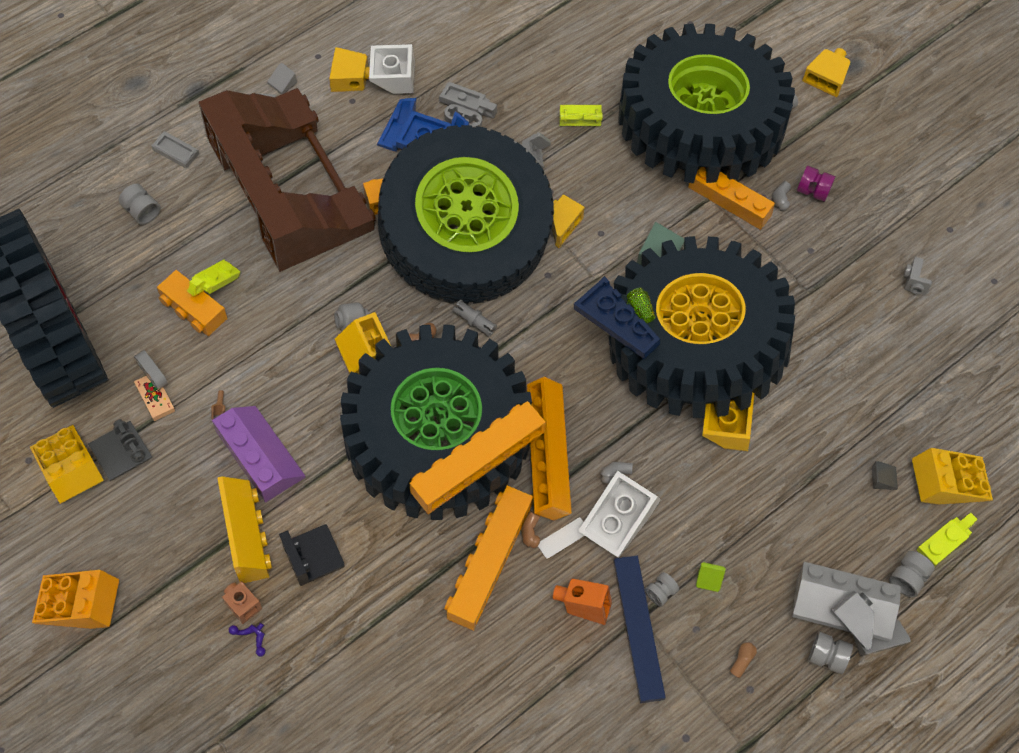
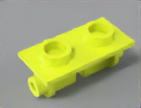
M560 105L559 126H601L603 118L602 105Z

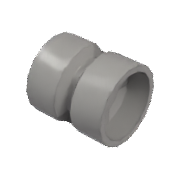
M140 184L128 186L119 196L120 205L140 225L150 223L160 212V204L152 196L148 195L147 191Z
M908 551L901 561V566L895 569L889 581L891 584L901 586V594L913 598L919 594L924 586V582L929 579L935 567L924 555L915 551Z
M819 631L812 645L808 662L821 667L827 664L829 670L842 675L850 660L853 644L840 639L834 642L832 636Z

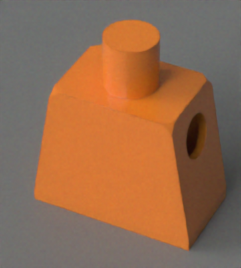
M571 579L568 588L556 585L553 592V599L564 602L567 613L606 625L612 605L608 585Z

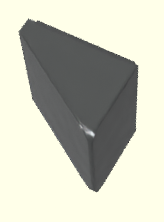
M875 461L872 466L873 489L897 490L896 467Z

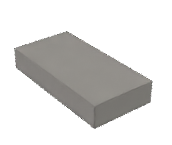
M165 131L151 145L153 151L186 169L199 155L198 149Z

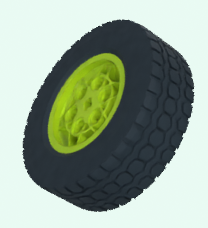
M456 125L447 126L446 129H443V127L435 129L432 133L427 132L419 136L418 140L414 139L407 144V148L404 147L397 154L385 173L378 202V232L381 245L392 267L394 266V270L401 278L404 277V281L410 286H415L419 292L425 295L427 293L429 297L437 300L443 299L444 302L449 303L458 302L459 300L466 304H469V302H473V304L483 303L484 300L488 302L497 299L499 295L502 297L510 293L512 289H516L523 283V280L525 281L533 273L539 264L553 224L554 202L547 176L544 175V170L540 164L536 163V159L530 152H526V148L518 142L515 143L514 139L506 135L502 136L500 132L492 129L489 131L487 128L479 126L472 128V125H461V127ZM458 189L461 193L456 194L452 190ZM474 192H481L483 196H477ZM444 205L447 206L449 209L442 210L439 208V206ZM488 210L491 211L493 214L486 215L483 211ZM454 224L457 225L458 228L451 229L448 227V225ZM471 227H478L480 231L475 232L471 230Z

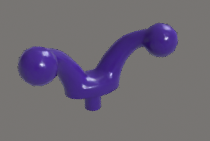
M260 622L257 627L251 624V626L243 630H238V627L235 625L229 627L228 630L231 635L256 633V654L259 657L265 655L266 650L262 647L265 633L261 630L264 624Z

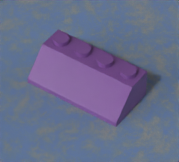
M256 406L231 408L212 420L216 433L250 482L257 488V492L265 503L306 478Z

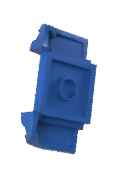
M416 98L400 99L377 146L397 152L398 148H407V144L414 139L418 140L419 136L427 132L432 133L433 130L442 127L446 129L447 126L458 125V127H461V125H469V122L455 111L452 123H448L416 112Z

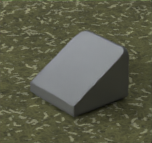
M280 63L267 83L280 94H284L297 83L296 74L286 65Z

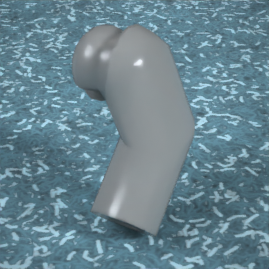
M783 181L772 194L776 207H779L782 211L790 206L786 194L791 189V185L787 181Z
M610 463L602 469L601 481L609 484L617 471L622 474H632L633 463Z

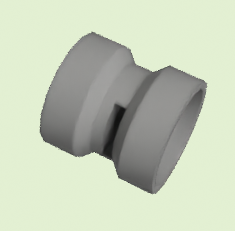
M662 572L657 577L655 583H650L645 588L647 596L659 607H662L668 601L670 595L674 596L679 591L676 581L665 572Z

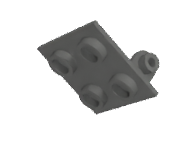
M121 419L116 420L113 423L114 430L88 443L110 481L152 458L131 421L126 423Z

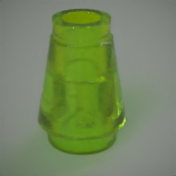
M636 288L627 294V304L633 307L640 319L650 323L656 318L647 291H644L643 288Z

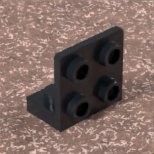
M326 524L291 538L288 530L279 534L282 546L300 586L345 567V563Z

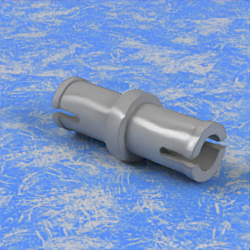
M462 300L456 303L459 307L454 306L453 312L468 321V325L471 327L475 326L488 337L494 333L491 330H496L497 325L482 316L481 311H475Z

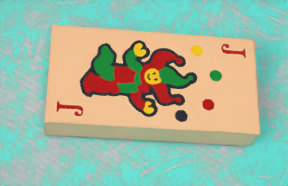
M147 376L134 381L154 421L175 412L163 387L157 390Z

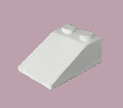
M617 471L578 531L619 558L647 522L659 504L660 498Z

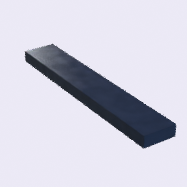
M638 555L614 558L613 563L640 703L665 700V691Z

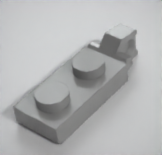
M451 82L447 83L439 96V101L448 105L456 104L475 111L481 116L494 118L497 114V104L489 102L490 100L486 98V95Z

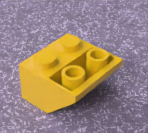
M376 312L353 320L334 339L349 374L351 371L359 374L358 361L365 353L376 359L375 344L385 339L391 346Z

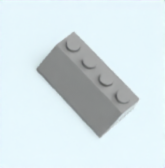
M803 562L796 581L792 617L850 632L831 610L851 592L855 591L859 595L863 592L873 603L869 606L874 611L873 638L890 642L900 606L901 586Z

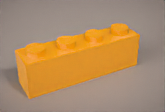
M700 167L697 170L694 183H689L688 188L760 230L772 216L775 205L773 201L734 179L729 180L727 175L722 172L719 173L717 182L706 183V167Z

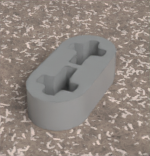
M451 104L445 108L444 116L446 122L452 123L453 117L450 115H454L456 111L468 122H473V124L469 123V125H472V128H476V126L482 127V116L479 113L456 104Z
M145 350L134 356L141 370L157 390L168 384L160 369Z

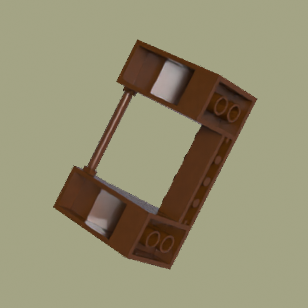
M298 88L277 97L256 93L244 94L226 90L198 102L206 137L224 171L231 168L257 216L261 239L279 272L374 231V221H376L372 209L368 210L363 193H358L355 186L345 188L314 134L318 132V116L314 110H310L307 96L305 94L302 95ZM307 137L338 193L329 196L313 193L303 195L281 192L277 183L273 184L271 180L273 176L269 167L263 166L262 155Z

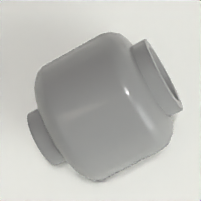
M359 302L341 304L334 313L336 327L343 331L353 320L366 316L369 312Z

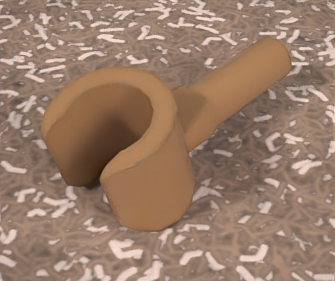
M223 390L218 391L217 402L211 406L212 420L214 416L225 413Z

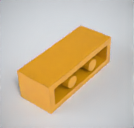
M175 270L157 286L160 295L158 297L159 300L166 307L171 306L175 309V313L182 320L187 319L191 322V326L198 333L203 332L209 337L227 320L225 308L204 291L195 296L188 293L190 280Z

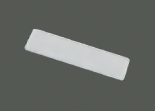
M579 517L540 541L538 547L544 556L548 559L585 536L578 531L584 523L583 520Z

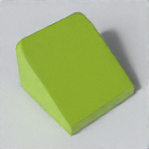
M701 563L698 570L696 587L719 592L726 568L709 563Z

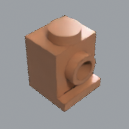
M242 581L238 585L232 583L224 590L225 595L222 596L224 603L242 624L262 610L260 601ZM242 595L244 596L241 601H236Z

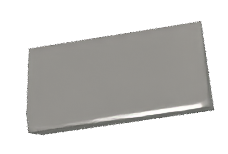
M896 620L891 641L887 642L872 638V648L869 651L854 637L860 657L911 642L909 635L899 620Z

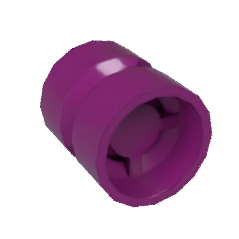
M807 165L797 192L807 196L813 194L815 199L825 202L836 176L826 172L820 174L819 169Z

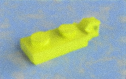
M222 260L194 275L189 282L190 285L187 292L192 296L203 291L211 294L238 279L241 271L229 262Z
M970 513L961 521L957 517L950 520L920 545L917 551L927 557L935 567L972 534L969 528L978 519Z

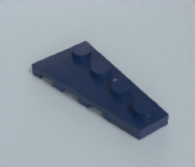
M605 276L574 303L575 311L643 359L660 345V338L643 319H640L635 314L633 307L630 304L627 305L622 299V295L617 289H613L610 281Z

